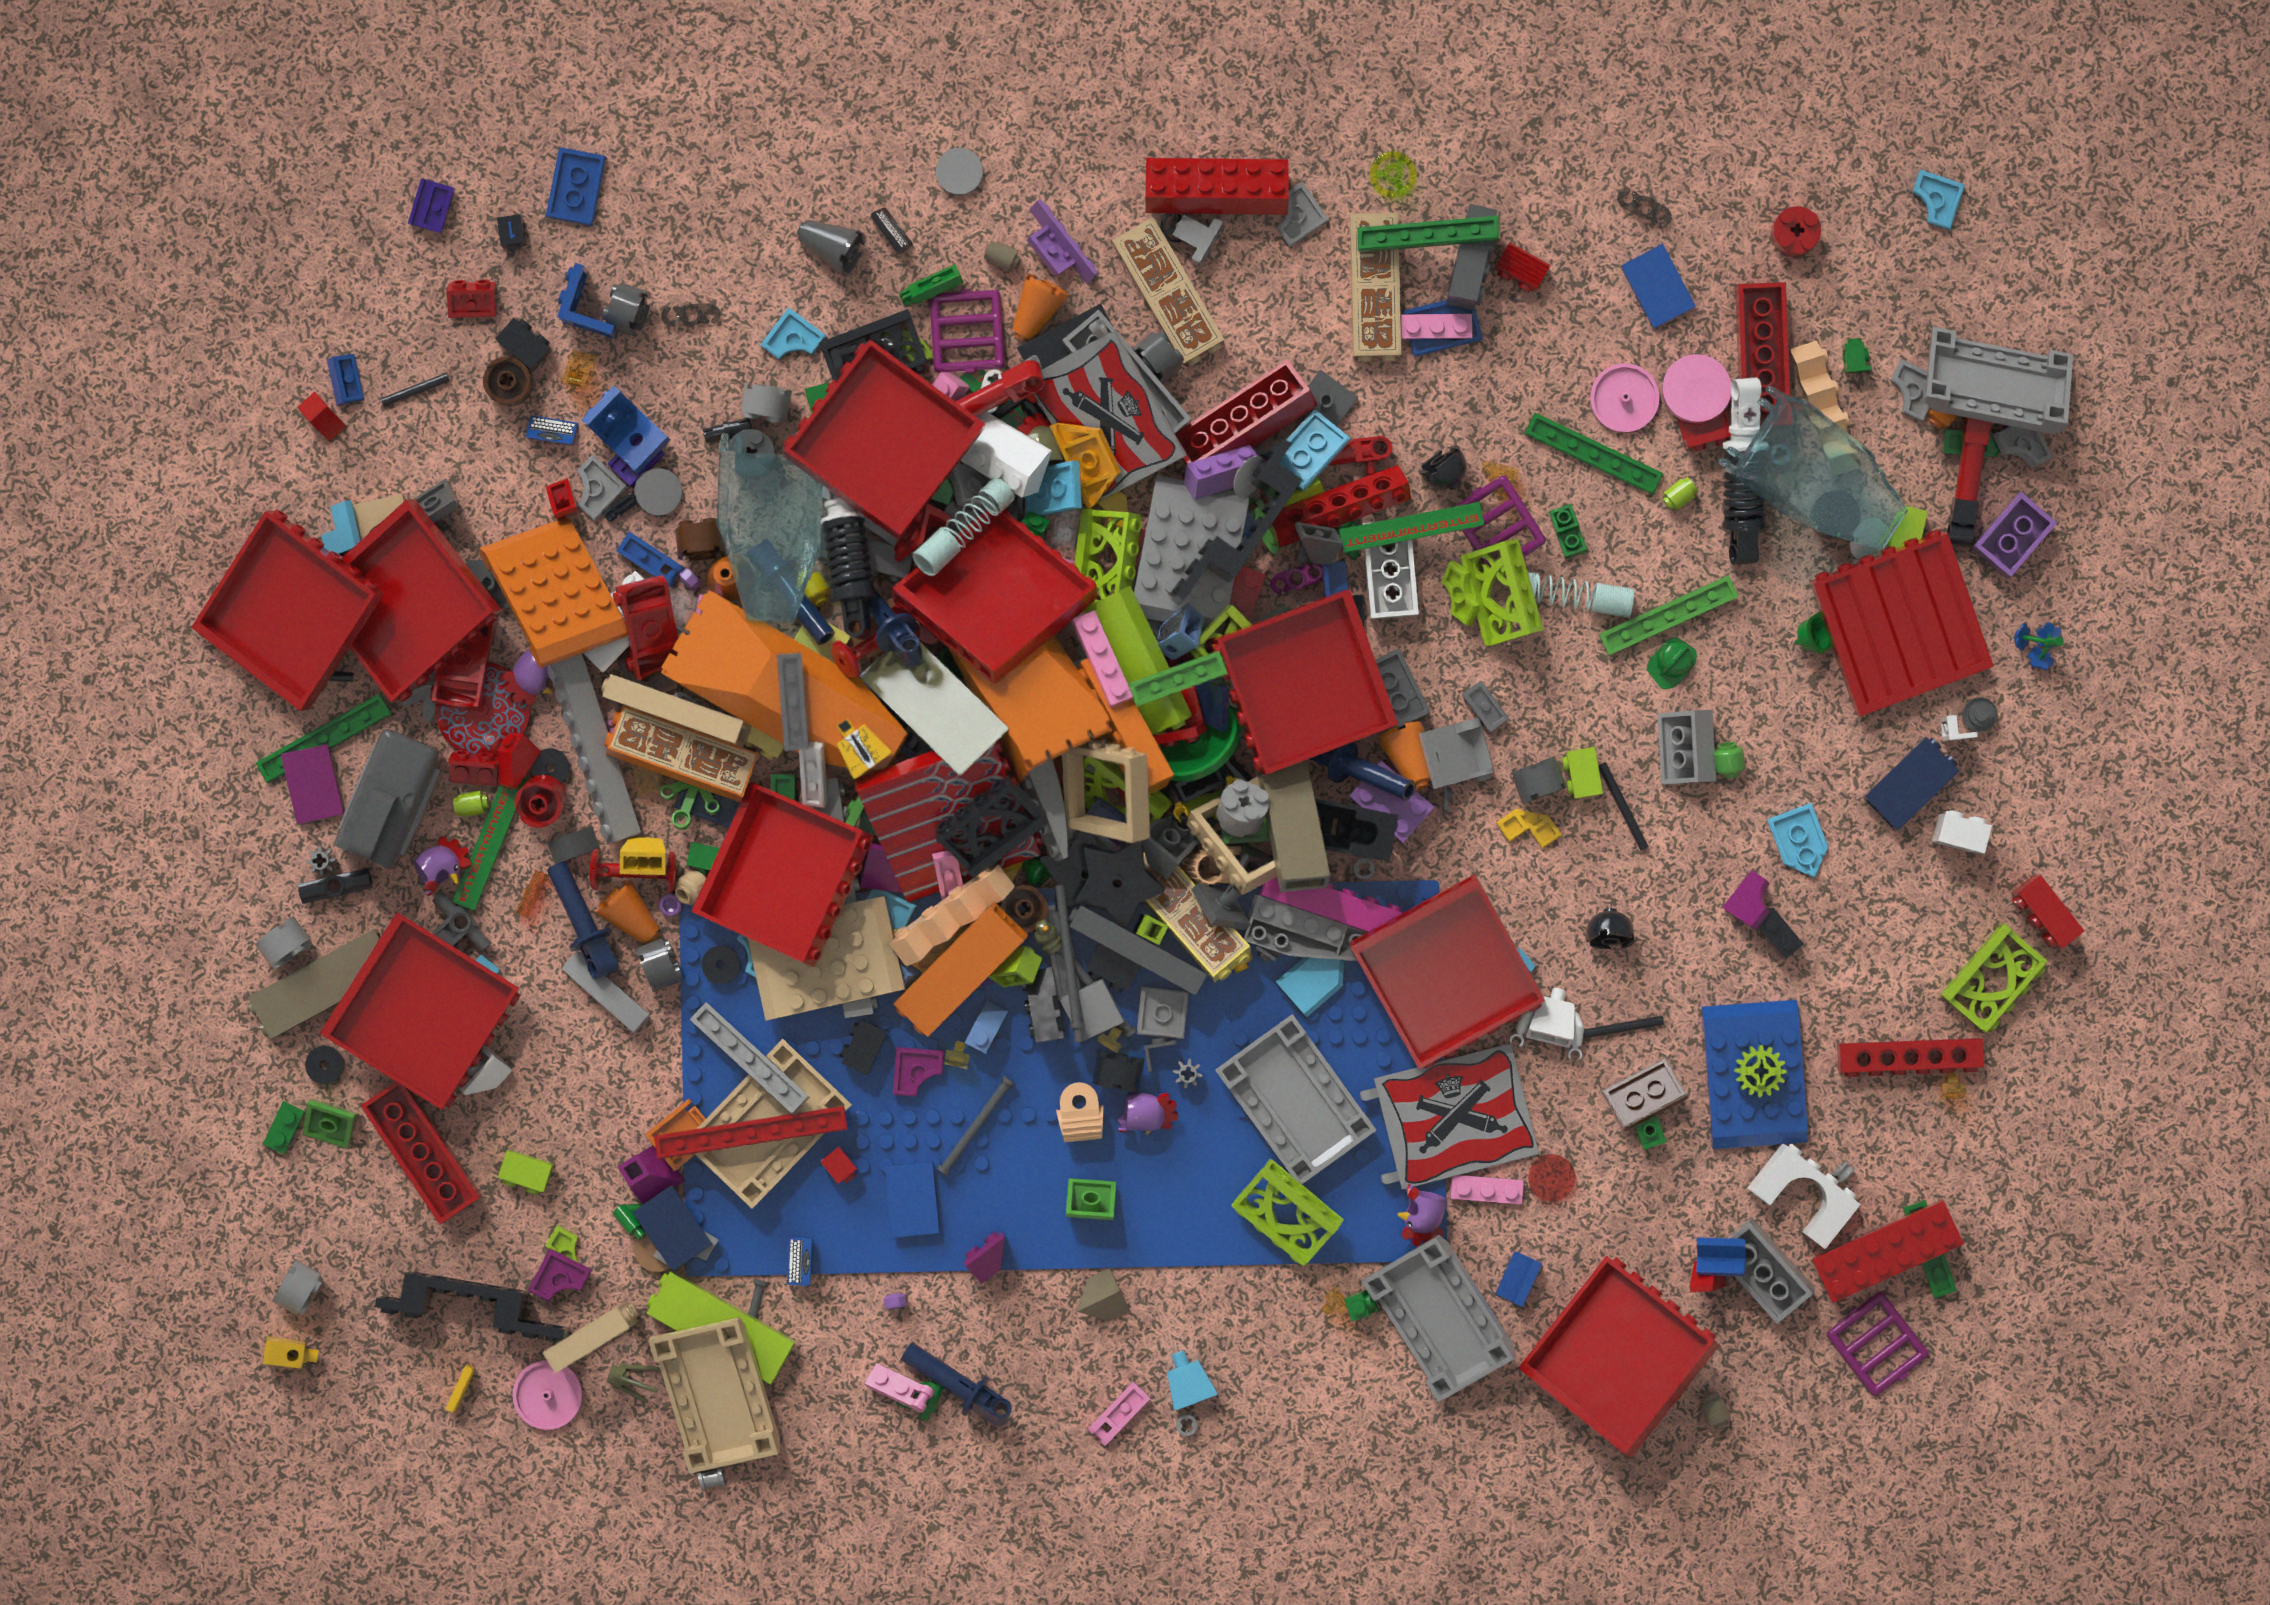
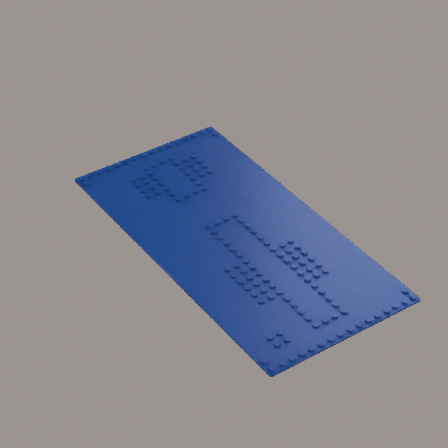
M1436 880L1329 882L1334 885V890L1342 892L1344 888L1356 892L1355 897L1363 900L1365 896L1379 900L1378 905L1387 907L1388 904L1401 907L1400 912L1402 913L1439 893V882ZM1226 884V885H1210V886H1216V887H1221V888H1228V887L1230 886V884ZM1263 884L1238 897L1237 901L1246 917L1248 916L1254 895H1260ZM1037 888L1046 899L1048 906L1055 905V888ZM940 891L930 894V897L925 896L910 902L916 905L907 926L922 916L921 914L927 908L934 907L942 901ZM856 892L857 900H866L870 892ZM889 892L897 897L906 900L903 893ZM1144 902L1138 903L1127 927L1124 929L1205 972L1168 929L1159 945L1133 931L1141 914L1160 921ZM683 904V910L679 913L680 970L683 976L681 978L683 1103L687 1099L692 1101L688 1107H685L686 1111L688 1112L696 1106L707 1119L749 1075L690 1020L705 1002L765 1057L784 1039L852 1104L845 1112L847 1130L825 1133L753 1209L696 1155L684 1163L685 1204L702 1229L719 1239L707 1260L693 1257L686 1262V1274L690 1277L787 1275L789 1237H813L811 1274L970 1271L963 1263L967 1259L965 1254L976 1245L979 1249L986 1244L984 1239L994 1231L998 1234L1002 1231L1005 1233L1001 1270L1300 1264L1294 1262L1290 1255L1282 1248L1275 1246L1268 1236L1257 1231L1250 1221L1238 1215L1231 1206L1236 1197L1270 1158L1288 1172V1170L1215 1070L1291 1014L1295 1016L1376 1129L1374 1133L1302 1184L1344 1219L1338 1230L1307 1264L1393 1262L1419 1247L1411 1243V1238L1406 1240L1401 1236L1405 1222L1397 1213L1405 1212L1409 1207L1407 1189L1401 1190L1399 1181L1384 1184L1381 1180L1382 1174L1397 1170L1379 1099L1377 1097L1364 1101L1360 1097L1361 1091L1376 1088L1373 1078L1416 1068L1417 1065L1358 961L1344 960L1343 986L1306 1017L1275 982L1303 957L1288 956L1280 953L1276 962L1270 960L1267 963L1257 956L1259 952L1255 949L1257 945L1247 942L1253 955L1252 960L1247 963L1249 968L1239 973L1232 970L1227 978L1224 980L1219 979L1216 982L1207 974L1197 994L1194 995L1189 992L1184 1039L1166 1037V1042L1176 1040V1044L1148 1049L1152 1072L1149 1073L1144 1045L1152 1044L1151 1039L1163 1037L1136 1034V1030L1134 1034L1126 1039L1123 1036L1124 1032L1117 1025L1085 1041L1074 1042L1073 1028H1070L1071 1021L1061 1001H1059L1065 1038L1036 1043L1035 1038L1030 1036L1029 1024H1033L1031 1014L1027 1015L1024 1002L1029 1000L1027 991H1022L1021 985L1002 987L996 983L977 987L928 1037L917 1032L913 1027V1023L907 1017L904 1018L897 1012L894 1002L904 991L876 996L878 1008L874 1009V1014L845 1018L842 1003L766 1021L757 979L745 972L748 965V954L744 945L737 940L739 933L691 912L694 905ZM1079 904L1077 906H1074L1078 910L1080 906H1083L1093 911L1094 913L1104 917L1105 919L1115 923L1116 925L1122 927L1117 922V920L1109 912L1087 904ZM1022 905L1018 906V911L1025 912V907ZM1071 907V908H1068V909H1067V910H1068V918H1069V916L1071 915V913H1072L1074 907ZM1070 927L1075 959L1089 974L1090 971L1086 967L1100 943ZM1235 929L1243 938L1245 930ZM1034 931L1027 933L1028 936L1018 947L1028 946L1034 949V953L1042 958L1038 969L1052 967L1050 954L1043 951L1041 944L1036 942ZM727 946L732 948L739 956L740 970L732 981L718 984L710 981L704 975L702 959L704 954L712 947ZM719 960L717 962V967L719 969H723L725 967V962L723 960ZM1143 966L1140 967L1128 991L1123 989L1122 993L1109 987L1111 982L1104 979L1122 1016L1131 1027L1135 1026L1136 1029L1141 987L1187 991ZM1079 979L1080 988L1086 987ZM989 1000L1008 1010V1013L985 1054L966 1044L965 1041L984 1005ZM862 1019L888 1031L868 1075L842 1064L843 1058L839 1057L844 1045H850L853 1039L850 1032L855 1022L860 1024ZM896 1047L944 1051L942 1075H935L926 1079L919 1087L916 1097L893 1095ZM1097 1052L1112 1053L1111 1057L1113 1052L1126 1054L1129 1060L1131 1056L1145 1059L1139 1091H1123L1121 1089L1106 1088L1092 1084ZM1443 1057L1437 1059V1062L1443 1061ZM1188 1059H1191L1192 1066L1200 1064L1196 1071L1202 1074V1077L1195 1078L1197 1086L1190 1082L1187 1088H1185V1082L1182 1080L1178 1083L1175 1082L1179 1078V1074H1175L1173 1070L1181 1068L1178 1063L1179 1061L1185 1065L1188 1063ZM1186 1067V1070L1181 1071V1075H1184L1185 1080H1189L1190 1076L1195 1075V1072L1191 1071V1067ZM1003 1076H1006L1015 1083L1014 1087L1009 1088L950 1169V1175L946 1176L937 1167L939 1164L942 1165L1003 1082L1001 1080ZM1078 1082L1086 1083L1096 1091L1099 1106L1104 1105L1102 1139L1064 1142L1056 1110H1061L1060 1097L1069 1085ZM1147 1093L1158 1097L1160 1094L1168 1093L1170 1100H1174L1177 1103L1175 1111L1178 1112L1179 1118L1176 1121H1172L1171 1129L1160 1128L1151 1131L1148 1135H1146L1144 1130L1118 1132V1128L1121 1125L1117 1120L1125 1114L1127 1094ZM1076 1095L1073 1097L1072 1103L1074 1107L1081 1109L1086 1105V1099L1082 1095ZM839 1146L858 1167L854 1171L856 1176L846 1184L843 1181L838 1184L820 1162ZM933 1162L940 1233L892 1238L885 1166ZM1069 1178L1115 1181L1114 1220L1066 1217ZM1262 1178L1255 1187L1266 1190L1268 1181ZM1446 1178L1414 1186L1420 1191L1435 1193L1445 1198V1211L1440 1227L1443 1229L1442 1238L1447 1241ZM1280 1191V1196H1276L1279 1198H1286V1196L1283 1195ZM1259 1194L1249 1195L1248 1200L1259 1208V1204L1253 1201L1257 1198L1264 1199V1197ZM1293 1202L1284 1205L1274 1203V1211L1278 1223L1300 1224L1296 1216L1298 1206ZM1302 1212L1303 1218L1306 1221L1305 1218L1310 1216ZM1323 1227L1314 1230L1317 1239L1319 1240L1327 1230ZM1305 1233V1244L1301 1239L1296 1241L1307 1249L1311 1247L1312 1241L1308 1233Z

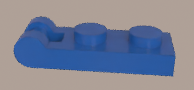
M630 531L616 550L653 576L663 575L670 587L674 586L676 583L674 580L685 569V567ZM665 564L671 567L667 575L661 572Z

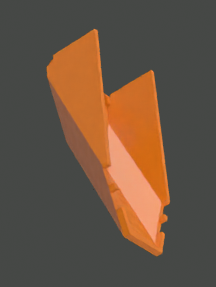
M709 590L707 594L703 595L697 606L698 609L703 611L702 614L699 615L693 612L685 626V629L690 631V634L688 636L681 633L672 648L678 654L674 656L669 653L661 667L663 668L662 674L784 744L777 654L801 653L808 741L824 743L825 764L847 768L836 745L844 737L836 726L848 718L855 729H858L863 724L867 726L892 752L865 772L872 773L891 766L909 734L861 678L846 676L832 661Z
M1052 636L995 685L948 647L970 691L1009 728L999 738L1002 746V753L1007 757L1010 768L1018 783L1025 780L1032 768L1048 761L1045 752L1053 759L1069 751L1066 742H1069L1071 748L1074 749L1090 741L1088 731L1095 740L1103 742L1112 732L1108 723L1110 719L1103 706L1055 636Z

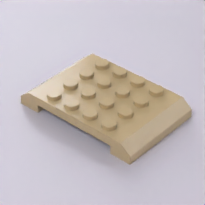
M885 896L842 905L841 914L832 927L831 936L826 941L822 949L821 958L815 967L748 938L766 1021L906 989L899 956L889 945L894 939Z
M784 1039L766 1055V1058L810 1097L796 1113L844 1106L846 1112L852 1105ZM748 1075L696 1129L792 1113L751 1075ZM825 1133L696 1153L695 1155L753 1209Z
M740 1317L654 1336L648 1340L655 1363L659 1362L685 1447L683 1455L689 1474L779 1454V1434L746 1325Z

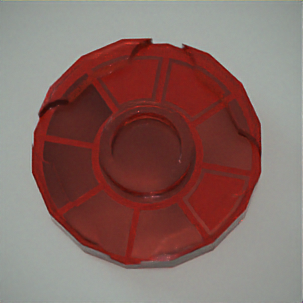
M1555 1154L1543 1155L1536 1159L1529 1168L1528 1182L1533 1193L1543 1200L1552 1202L1561 1200L1569 1195L1576 1179L1574 1168L1570 1162L1564 1157Z

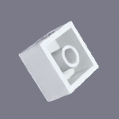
M1952 810L1939 814L1932 842L1975 854L1985 853L1992 825L1986 824V819L1975 816L1966 819L1963 818V813Z

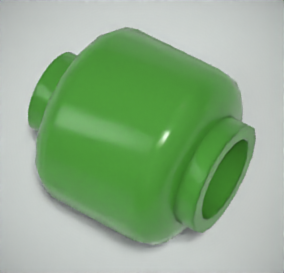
M1725 742L1718 745L1714 752L1716 772L1724 775V778L1738 777V773L1745 769L1743 748L1738 746L1736 742Z

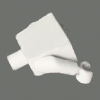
M1553 988L1551 997L1544 996L1545 1002L1542 1003L1539 1009L1533 1012L1528 1010L1521 1014V1018L1516 1026L1517 1032L1511 1035L1510 1043H1512L1513 1037L1518 1036L1521 1038L1519 1045L1521 1047L1524 1043L1523 1034L1526 1033V1038L1567 1047L1569 1059H1571V1052L1576 1050L1578 1051L1577 1059L1580 1060L1582 1052L1579 1046L1582 1045L1584 1025L1579 1013L1574 1011V1004L1564 1001L1566 991L1560 988Z

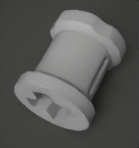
M722 1467L706 1472H697L702 1492H705L707 1488L719 1485L724 1487L726 1485Z

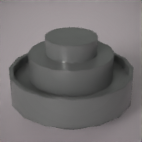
M1973 698L1963 707L1962 720L1971 731L1985 732L1991 729L1997 721V708L1987 698Z

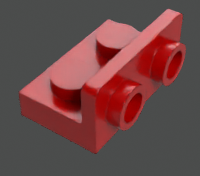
M481 279L472 283H466L465 280H455L449 283L446 290L448 318L496 317V282Z
M464 750L451 753L448 762L450 764L449 782L497 787V756L486 752L479 755L469 754L468 751Z

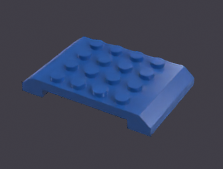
M1797 1000L1702 1006L1712 1149L1808 1142ZM1759 1045H1763L1764 1051L1771 1047V1054L1779 1052L1778 1061H1785V1064L1781 1066V1069L1787 1071V1073L1781 1074V1078L1785 1082L1777 1083L1778 1091L1773 1088L1770 1089V1096L1765 1091H1763L1762 1097L1757 1096V1091L1749 1095V1088L1747 1087L1742 1090L1740 1087L1743 1082L1735 1080L1740 1076L1739 1073L1734 1072L1735 1068L1740 1067L1735 1061L1736 1059L1743 1060L1744 1057L1741 1052L1744 1051L1749 1054V1047L1751 1046L1755 1051H1758ZM1756 1056L1749 1059L1746 1063V1066H1750L1752 1063H1754ZM1765 1056L1766 1063L1770 1067H1775L1773 1061ZM1759 1064V1068L1755 1069L1754 1072L1759 1074V1078H1761V1074L1766 1073V1069L1762 1068L1761 1064ZM1745 1075L1747 1081L1755 1086L1754 1079L1750 1075ZM1770 1076L1766 1080L1765 1086L1770 1084L1775 1076Z

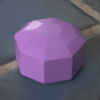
M687 567L679 574L682 583L690 590L695 591L702 585V582Z
M668 893L660 899L659 908L664 915L673 917L682 912L684 903H681L674 893Z
M903 1293L889 1294L884 1298L886 1310L906 1307L907 1305L906 1295Z

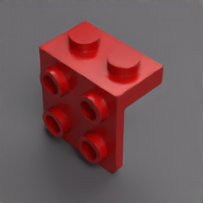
M1725 410L1717 418L1701 424L1688 423L1677 418L1685 450L1701 451L1707 449L1706 445L1715 443L1716 446H1720L1731 438Z
M927 504L902 538L896 542L894 560L900 562L922 543L924 544L938 529L946 527V523L951 519V516L941 509Z
M1195 686L1180 690L1192 716L1185 719L1186 725L1172 730L1171 727L1166 728V733L1153 735L1157 744L1168 747L1177 744L1176 741L1184 739L1185 743L1193 742L1199 739V735L1207 731Z

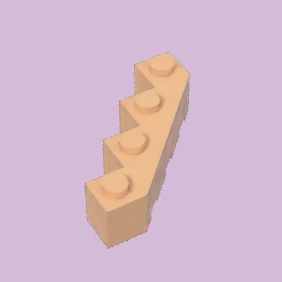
M1814 341L1790 349L1792 365L1801 384V393L1806 408L1810 411L1811 423L1816 438L1820 441L1823 450L1822 456L1831 476L1833 477L1859 468L1857 458L1861 457L1857 444L1853 445L1848 436L1847 426H1850V421L1847 413H1842L1838 406L1836 394H1839L1837 382L1835 380L1832 381L1827 373L1826 362H1829V358L1825 348L1821 349L1818 342Z
M999 865L988 867L963 886L954 888L949 893V896L934 907L927 908L921 914L922 916L907 927L903 926L894 934L895 938L889 945L905 966L921 961L933 946L948 941L961 926L975 921L993 902L1003 901L1015 886Z

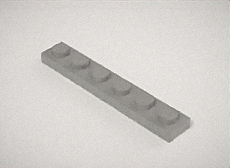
M707 1002L690 1019L793 1115L810 1098Z

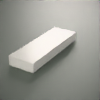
M808 741L809 749L799 750L802 804L825 808L828 800L824 743Z

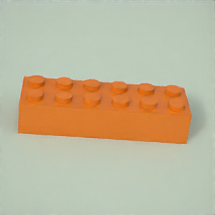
M1088 658L1082 660L1077 670L1095 694L1110 719L1108 723L1112 732L1108 736L1107 744H1118L1123 749L1135 748L1137 752L1146 753L1148 795L1165 788L1174 774L1133 698L1110 708ZM1118 763L1122 772L1125 773V764Z

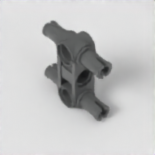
M440 892L432 900L446 915V920L432 934L453 947L463 938H468L480 952H483L491 945V942L478 929V923L462 906H456L443 892ZM460 915H464L468 921L464 929H460L456 925V919Z

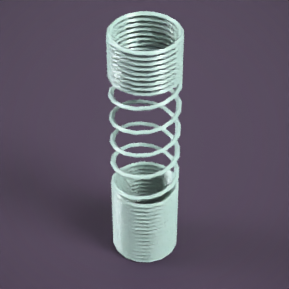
M999 478L990 480L979 491V496L972 497L971 504L963 506V512L955 513L954 519L948 520L946 527L938 529L913 553V559L917 566L928 575H936L960 552V547H965L964 540L955 531L948 528V523L954 521L957 528L966 538L974 539L970 529L960 521H957V515L960 513L964 514L968 524L974 530L981 532L982 527L974 517L965 513V507L972 506L977 517L982 522L989 524L990 519L981 508L973 505V500L980 498L985 509L990 514L998 516L1014 501V493L1007 483ZM975 508L980 510L986 516L988 522H986L979 516ZM967 516H969L971 519H973V520L977 523V525L979 526L980 530H978L977 528H975V527L970 523V521L968 520ZM958 523L968 530L972 536L971 538L961 530ZM950 531L954 533L962 541L963 545H960L958 543V541L950 533Z
M1528 572L1534 597L1538 582V604L1541 602L1544 588L1550 577L1551 606L1562 579L1563 608L1566 605L1568 593L1574 581L1575 610L1578 607L1581 593L1586 584L1587 612L1590 610L1592 603V612L1628 618L1631 616L1634 588L1597 583L1589 601V584L1587 581H1584L1577 599L1576 580H1571L1565 597L1564 578L1560 577L1552 597L1551 575L1547 576L1540 595L1539 574Z

